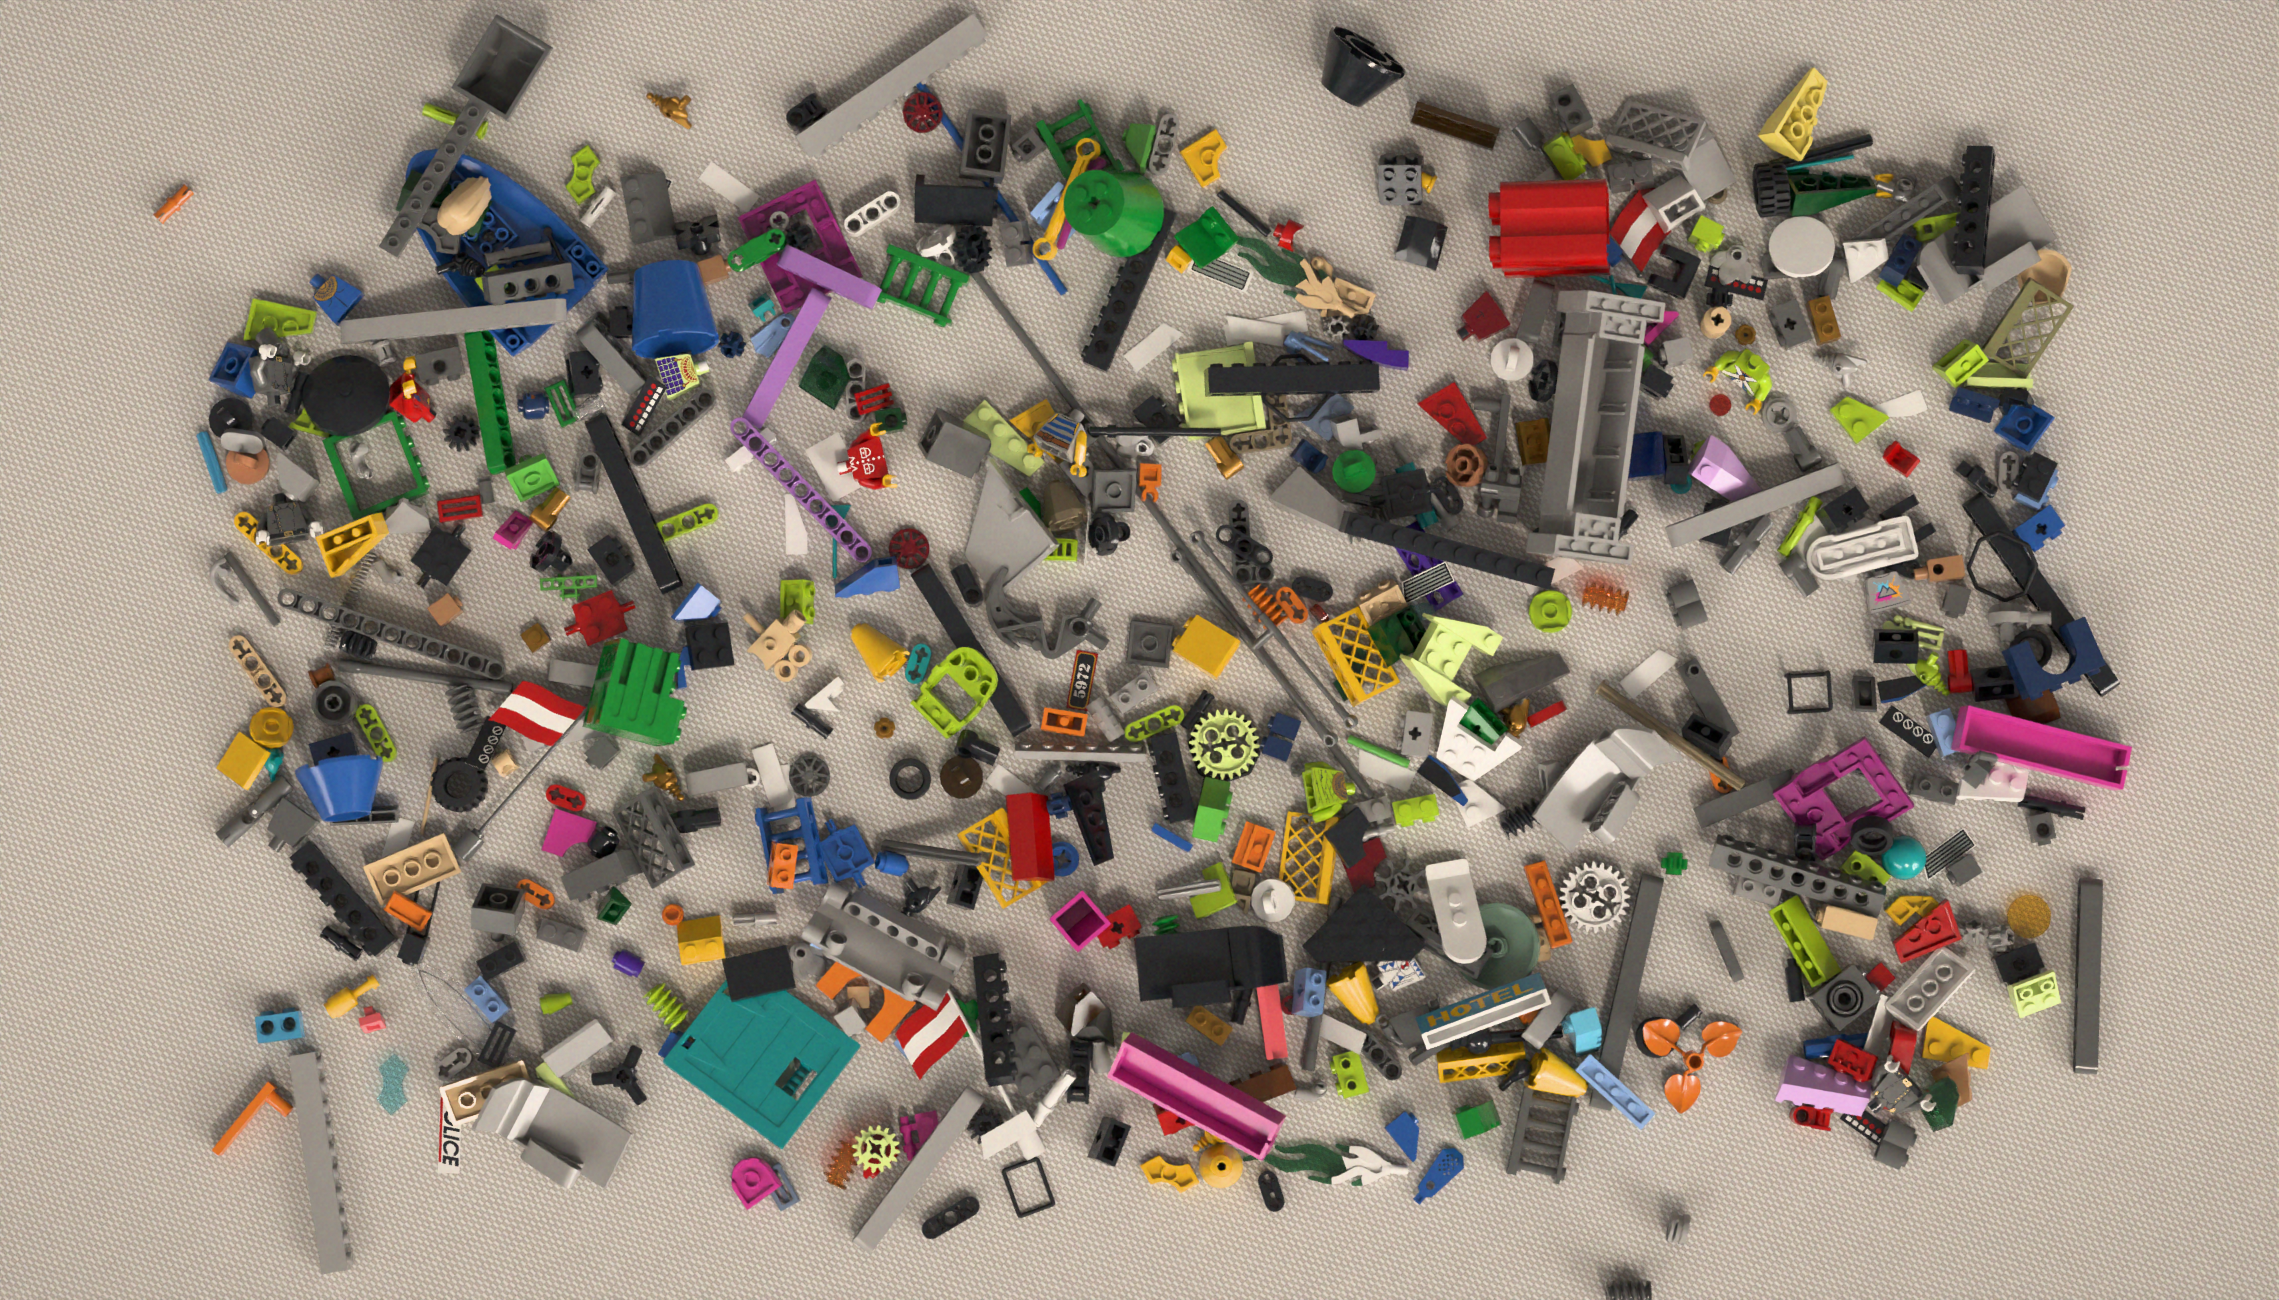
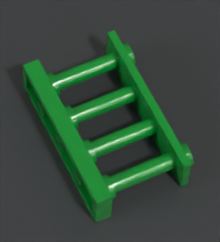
M1082 99L1077 100L1080 109L1053 124H1045L1044 120L1036 123L1039 134L1066 182L1076 160L1067 162L1063 154L1066 153V150L1077 145L1081 139L1090 138L1095 135L1101 148L1098 157L1105 154L1111 164L1102 170H1125L1119 158L1114 159L1090 116L1093 114V111L1088 102L1084 104ZM1083 116L1085 117L1090 128L1062 143L1055 142L1053 135H1055L1056 131Z
M889 244L886 253L890 256L889 260L891 261L880 285L882 291L877 302L885 304L886 301L933 319V323L937 326L945 328L948 325L951 327L953 322L947 318L958 289L962 285L968 286L970 276ZM903 261L910 264L909 268L911 269L899 298L888 295L887 291L898 264H901ZM923 269L930 272L929 275L931 277L919 306L908 303L907 299L918 272H921ZM943 277L950 280L949 283L951 285L939 314L927 310L938 281Z

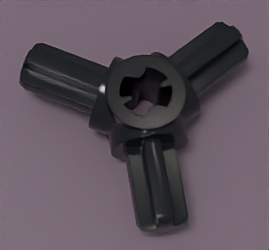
M632 1045L624 1062L619 1063L618 1067H613L612 1071L592 1073L591 1080L593 1086L613 1084V1087H620L622 1091L626 1090L637 1106L645 1102L647 1097L636 1083L638 1081L636 1077L638 1070L635 1069L643 1050ZM622 1070L629 1074V1079H626L627 1082L623 1083V1079H619V1074H622Z

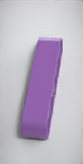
M785 245L776 264L795 275L871 310L882 291L879 287L789 245Z

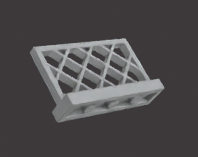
M1627 100L1612 135L1608 134L1605 142L1612 152L1642 160L1651 159L1653 163L1688 172L1691 166L1690 158L1706 122L1705 120ZM1631 108L1640 111V115L1629 120L1628 114ZM1652 114L1659 115L1660 120L1648 125L1646 117ZM1643 119L1646 126L1634 131L1632 124ZM1672 119L1678 120L1679 125L1669 130L1667 129L1666 122ZM1663 124L1665 132L1653 136L1651 129ZM1691 124L1698 125L1695 132L1687 135L1685 127ZM1630 126L1631 134L1625 137L1619 136L1622 129ZM1682 129L1685 136L1673 142L1670 135ZM1649 131L1652 138L1644 142L1638 140L1637 136ZM1667 136L1669 137L1670 144L1664 147L1658 146L1656 141ZM1688 141L1689 147L1686 153L1677 151L1676 146Z

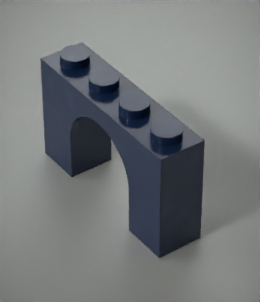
M2086 617L2059 627L2069 651V663L2061 674H2052L2040 667L2028 640L2002 651L2022 700L2030 697L2031 701L2042 697V692L2049 689L2050 693L2063 688L2061 684L2068 681L2069 685L2082 680L2080 676L2087 673L2088 677L2101 672L2099 668L2106 665Z

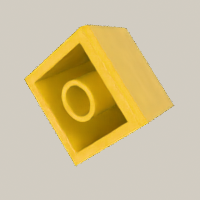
M1197 614L1194 618L1190 616L1184 625L1186 629L1182 636L1178 634L1173 641L1172 646L1174 649L1172 652L1216 681L1240 646L1241 641Z

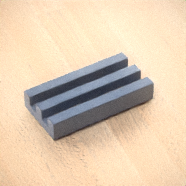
M778 1162L771 1166L773 1171L778 1169L793 1197V1200L790 1201L783 1186L779 1187L778 1189L786 1204L782 1205L776 1192L771 1193L781 1212L799 1202L800 1199L781 1164Z

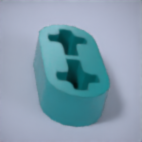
M925 644L916 645L911 652L905 670V677L911 684H920L925 678L932 655L931 649ZM925 648V653L928 656L923 657L921 663H918L919 656L916 654V651ZM916 665H918V673L921 674V677L911 680L912 676L909 675V672L914 671Z

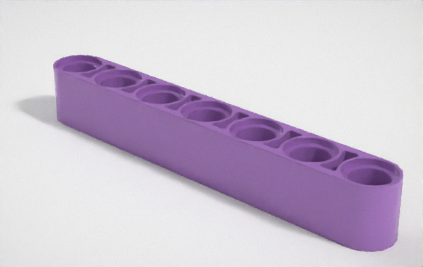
M813 287L742 416L751 425L759 429L763 426L831 301V297Z

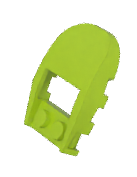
M969 647L958 648L932 669L931 675L920 687L922 692L916 700L911 701V704L946 739H949L976 718L988 702L998 684L996 670L979 651ZM946 674L977 702L962 720L932 692V689Z

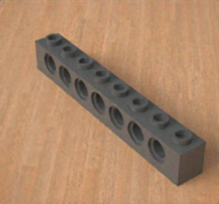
M1718 834L1710 855V867L1878 918L1886 897L1887 886L1878 881L1865 880L1856 874L1849 875L1836 868H1826L1814 861L1807 862L1791 854L1784 855L1772 848L1758 847L1752 842H1742L1730 835ZM1731 853H1738L1740 856L1734 857ZM1753 859H1758V860H1760L1761 862H1760V863H1754V862H1752L1751 860H1753ZM1773 866H1780L1782 869L1776 870ZM1800 872V873H1802L1803 875H1802V876H1796V875H1794V873ZM1822 879L1824 882L1818 883L1815 880ZM1842 885V886H1844L1845 888H1844V889H1838V888H1836V886ZM1858 892H1864V893H1866V895L1861 896V895H1858L1857 893H1858Z

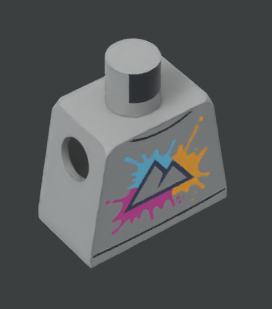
M1885 566L1873 569L1874 577L1864 581L1868 616L1911 603L1897 571L1886 573Z

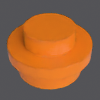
M669 904L663 909L662 918L666 924L676 926L682 922L684 911L677 904Z

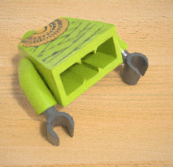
M1295 761L1291 764L1292 768H1300L1297 772H1291V775L1293 777L1303 776L1308 813H1312V816L1304 814L1299 817V820L1303 818L1309 820L1307 825L1301 826L1303 829L1309 828L1314 821L1318 823L1332 818L1341 810L1342 804L1348 801V795L1355 794V784L1353 782L1345 783L1344 773L1335 770L1334 767L1324 761L1307 762L1305 765Z

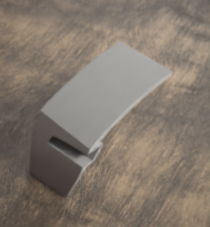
M2023 185L1991 204L1984 275L1958 274L1956 268L1952 266V255L1956 254L1957 249L1954 246V235L1958 233L1959 226L1951 228L1922 247L1917 254L1916 264L1942 307L1980 284L1983 285L1987 293L2041 261L2037 250L2057 238ZM1969 228L1966 232L1972 233L1976 228ZM1967 248L1965 253L1972 252L1974 248Z
M522 1077L510 1079L492 1087L471 1127L474 1131L494 1132L508 1140L514 1141L524 1148L520 1156L524 1162L567 1189L573 1188L580 1174L606 1189L633 1136V1133L549 1084L539 1079H534L533 1082H530Z

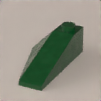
M1808 169L1787 170L1790 187L1789 212L1791 216L1813 215L1877 192L1875 184L1869 176L1843 174L1841 177L1830 175V172L1822 171V175L1811 174Z

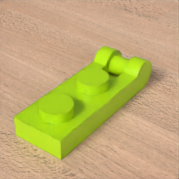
M1960 212L1924 218L1913 224L1917 234L1915 239L1919 242L1933 240L1956 226V215ZM1930 225L1931 233L1925 234L1924 226Z

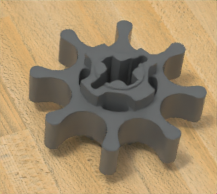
M1410 858L1404 859V866L1400 870L1393 867L1392 861H1386L1385 865L1390 870L1389 876L1387 878L1374 877L1375 881L1383 882L1386 887L1385 892L1378 895L1377 898L1383 900L1386 896H1391L1394 900L1393 912L1399 910V903L1402 900L1408 901L1411 909H1416L1417 904L1413 901V895L1418 891L1423 894L1429 892L1427 888H1420L1417 884L1418 877L1426 874V871L1423 869L1416 874L1409 871ZM1399 881H1405L1406 884L1403 885L1404 890L1397 888Z

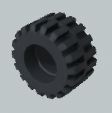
M1782 161L1755 164L1752 182L1757 213L1761 218L1788 215L1790 209V187L1784 163Z
M452 757V759L444 760L441 765L436 767V772L432 774L433 780L430 781V786H432L431 792L436 798V802L443 808L457 813L472 811L471 809L477 808L479 803L484 801V795L488 791V779L485 777L486 773L484 770L466 764L467 758ZM457 772H464L471 779L469 793L461 798L453 797L447 789L449 778Z

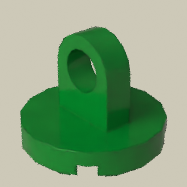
M1348 450L1340 454L1335 460L1332 469L1333 480L1340 489L1352 494L1368 489L1374 481L1376 473L1375 464L1371 457L1359 450Z

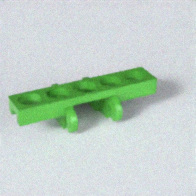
M576 572V576L562 577L561 573H558L556 578H540V590L562 591V594H560L562 601H565V598H575L578 600V597L581 596L578 593L579 589L598 588L597 575L580 576V572ZM571 579L573 581L572 586L566 587L565 580ZM594 579V584L587 585L586 580ZM550 581L551 586L544 588L543 582ZM554 581H558V587L554 586ZM565 589H575V593H565Z

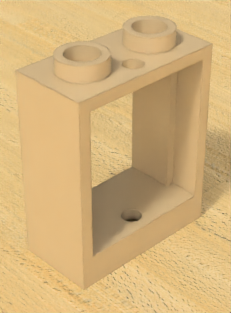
M1823 903L1821 908L1817 907L1815 914L1817 925L1821 928L1869 940L1874 938L1878 919L1875 917Z

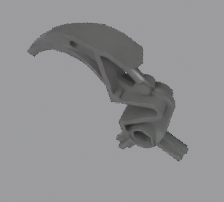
M1004 567L994 580L986 599L989 623L1002 642L1018 651L1020 646L1011 640L1019 641L1023 645L1032 647L1034 651H1041V654L1048 659L1059 658L1084 640H1087L1102 651L1105 649L1110 640L1092 629L1094 625L1091 623L1102 603L1091 597L1080 615L1072 614L1062 617L1055 650L1050 651L1048 649L1043 620H1040V617L1018 611L1006 600L1002 585L1008 570ZM997 607L1001 608L1000 612L996 611ZM1009 620L1013 621L1012 625H1008ZM1076 622H1083L1085 624V631L1083 633L1077 634L1073 631V625ZM1029 628L1037 636L1034 640L1022 636H1015L1012 631Z

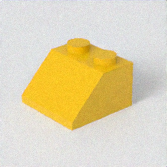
M720 915L682 921L677 925L681 965L727 958Z

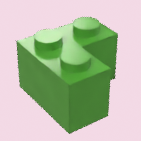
M1205 777L1192 837L1217 843L1219 834L1224 835L1226 822H1223L1222 819H1227L1230 806H1226V804H1231L1233 792L1229 791L1231 782Z

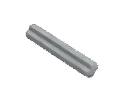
M1211 879L1159 888L1158 898L1163 901L1217 892L1221 890V882L1219 879Z

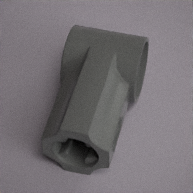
M1833 256L1829 266L1821 272L1822 276L1817 296L1825 297L1829 295L1830 299H1836L1840 278H1842L1845 269V258Z
M265 328L256 335L255 339L260 346L271 344L277 348L275 356L288 358L289 348L272 328Z
M1800 426L1783 435L1794 454L1793 458L1802 472L1822 462L1817 449L1809 443Z
M1797 552L1778 564L1804 598L1819 588L1818 583L1809 573L1807 565Z

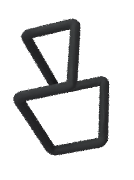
M1829 670L1815 673H1787L1784 675L1787 678L1789 710H1787V714L1829 712L1833 709L1831 673ZM1826 676L1829 707L1794 710L1791 678Z

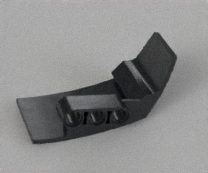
M1235 926L1134 938L1140 1002L1171 999L1172 1008L1232 1002L1231 992L1288 982L1283 936L1279 932L1265 926Z

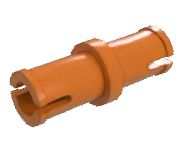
M184 184L171 198L168 197L166 199L167 202L153 215L158 219L165 213L159 219L164 224L175 211L179 212L181 210L180 207L194 193L189 190L185 195H182L188 190V187Z

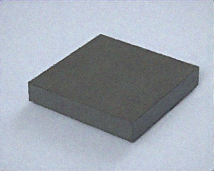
M1135 468L1093 469L1091 512H1135L1137 470Z
M1131 620L1126 663L1169 669L1174 625Z

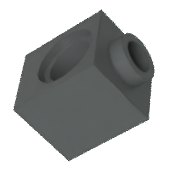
M1954 584L1947 585L1940 611L1945 612V616L1958 619V616L1965 615L1971 589Z
M602 736L584 753L588 757L585 761L593 769L603 770L620 752L605 736Z
M2051 812L2026 817L2031 843L2038 842V846L2051 844V839L2056 838ZM2039 824L2045 825L2047 829L2044 836L2037 833L2036 829Z
M1972 854L1964 856L1946 868L1948 880L1952 885L1956 884L1957 887L1962 886L1982 873Z

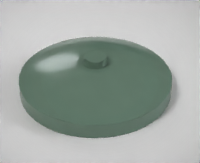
M1488 903L1479 906L1487 939L1486 947L1493 950V954L1483 966L1481 975L1477 980L1460 971L1462 975L1472 984L1486 990H1492L1530 976L1535 969L1540 954L1539 934L1533 921L1523 911L1508 904Z

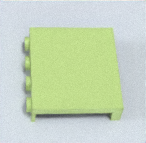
M1252 341L1245 342L1244 345L1186 354L1175 353V359H1172L1173 372H1178L1179 380L1175 381L1176 393H1181L1182 402H1178L1180 415L1185 417V423H1182V428H1221V436L1266 429L1261 396L1205 397L1204 370L1210 367V364H1223V367H1231V364L1244 363V367L1253 366L1256 361ZM1188 436V441H1194V440H1200V439H1206V438H1213V437Z

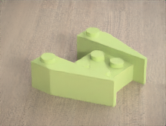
M1423 613L1422 616L1431 621L1412 657L1402 654L1399 657L1433 700L1448 708L1452 696H1455L1466 704L1471 694L1452 683L1453 678L1471 647L1481 653L1493 656L1503 637L1486 626Z

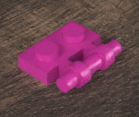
M936 1110L915 1114V1124H909L908 1116L900 1117L901 1126L899 1130L903 1134L905 1144L903 1150L907 1154L908 1161L912 1160L915 1156V1150L921 1148L938 1125ZM911 1131H918L920 1143L913 1144Z

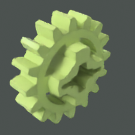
M878 1125L876 1130L869 1126V1132L862 1129L861 1134L863 1136L855 1137L858 1144L852 1145L853 1148L857 1149L853 1156H859L860 1159L857 1161V1164H865L863 1170L871 1167L872 1173H875L876 1168L884 1172L885 1165L888 1168H892L891 1160L897 1162L898 1159L894 1157V1154L900 1153V1150L895 1149V1146L900 1144V1142L893 1141L896 1134L889 1135V1128L881 1131V1125ZM880 1134L884 1138L882 1140H875L871 1135ZM865 1140L867 1151L862 1154V1144ZM871 1142L882 1146L880 1148L881 1155L871 1153L873 1149ZM890 1144L891 1153L890 1156L887 1157V1155L885 1154L886 1146ZM878 1158L882 1163L873 1164L868 1162V1160Z

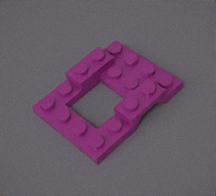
M816 180L737 217L748 240H751L768 232L767 228L771 227L770 217L773 213L781 211L790 218L806 210L824 247L809 255L858 278L863 277ZM778 216L774 223L777 224L783 221L782 217ZM779 252L760 263L785 315L802 307L812 287L826 295L832 293V291L776 265L780 258Z
M1866 736L1832 756L1826 755L1794 774L1790 781L1773 790L1774 797L1793 823L1798 822V824L1812 825L1813 822L1817 823L1816 854L1821 861L1842 850L1851 840V827L1859 818L1874 815L1883 817L1890 822L1914 808L1913 801ZM1859 767L1881 799L1868 807L1864 805L1844 817L1824 787Z

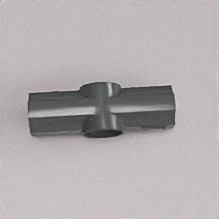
M1765 515L1754 518L1747 529L1743 530L1732 543L1733 546L1720 560L1719 565L1725 571L1734 575L1747 557L1749 558L1761 544L1760 541L1766 536L1774 523Z

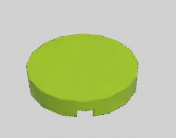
M1545 590L1538 593L1532 599L1528 615L1536 629L1544 633H1555L1568 625L1572 617V607L1568 598L1561 592Z

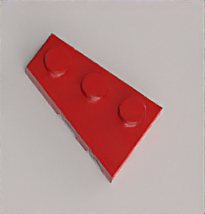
M1455 382L1417 403L1462 444L1476 446L1488 439Z
M1945 898L1892 941L1901 964L1962 939L1948 899Z

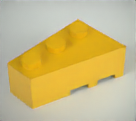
M377 513L315 537L330 577L334 578L345 574L387 536L389 530L383 514Z

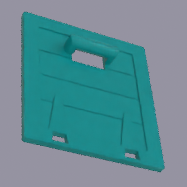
M725 980L665 1057L663 1064L778 1148L783 1149L860 1049V1044L786 990L731 1003L730 996L723 993L728 987ZM691 1036L695 1041L689 1049H686L682 1045ZM796 1057L801 1061V1065L785 1086L780 1089L775 1085V1082ZM814 1070L817 1073L800 1097L795 1100L793 1095Z

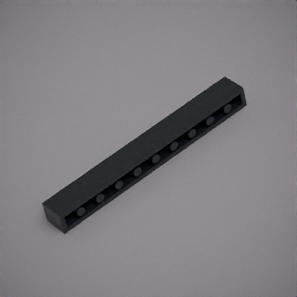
M1345 510L1339 532L1548 590H1550L1555 569Z

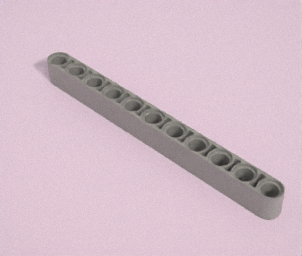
M547 299L496 306L489 305L344 320L340 322L341 343L359 344L567 322L566 299Z

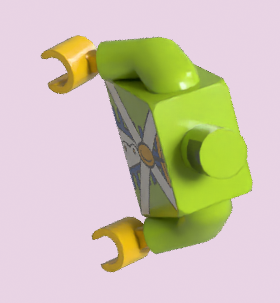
M1746 348L1740 352L1728 350L1714 363L1715 366L1707 367L1703 377L1706 374H1711L1713 377L1709 382L1712 383L1715 381L1720 370L1721 373L1750 395L1755 396V399H1752L1745 407L1747 411L1750 406H1753L1755 408L1753 415H1755L1762 408L1761 401L1765 400L1772 388V380L1768 374L1770 366L1759 355L1752 353Z

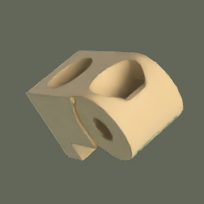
M508 748L491 759L502 777H506L520 768Z

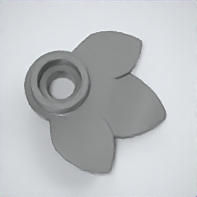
M1733 245L1727 251L1717 252L1710 262L1712 266L1720 268L1719 280L1722 285L1729 284L1736 280V278L1747 284L1752 276V266L1747 261L1748 252L1742 245ZM1736 251L1741 253V258L1738 260L1733 258V254Z
M1136 420L1132 425V427H1146L1144 424ZM1116 436V440L1120 444L1116 452L1122 457L1149 456L1155 449L1154 441L1150 436Z
M796 943L790 948L789 957L793 962L792 972L798 980L803 982L808 974L815 976H824L826 974L827 968L822 959L824 957L822 950L810 946V943L808 945ZM797 950H802L804 956L798 957Z

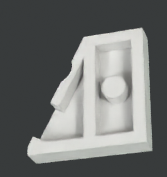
M1885 238L1850 240L1843 243L1851 283L1860 280L1889 259Z
M1470 779L1458 784L1468 799L1465 806L1455 801L1467 828L1506 810L1503 805Z

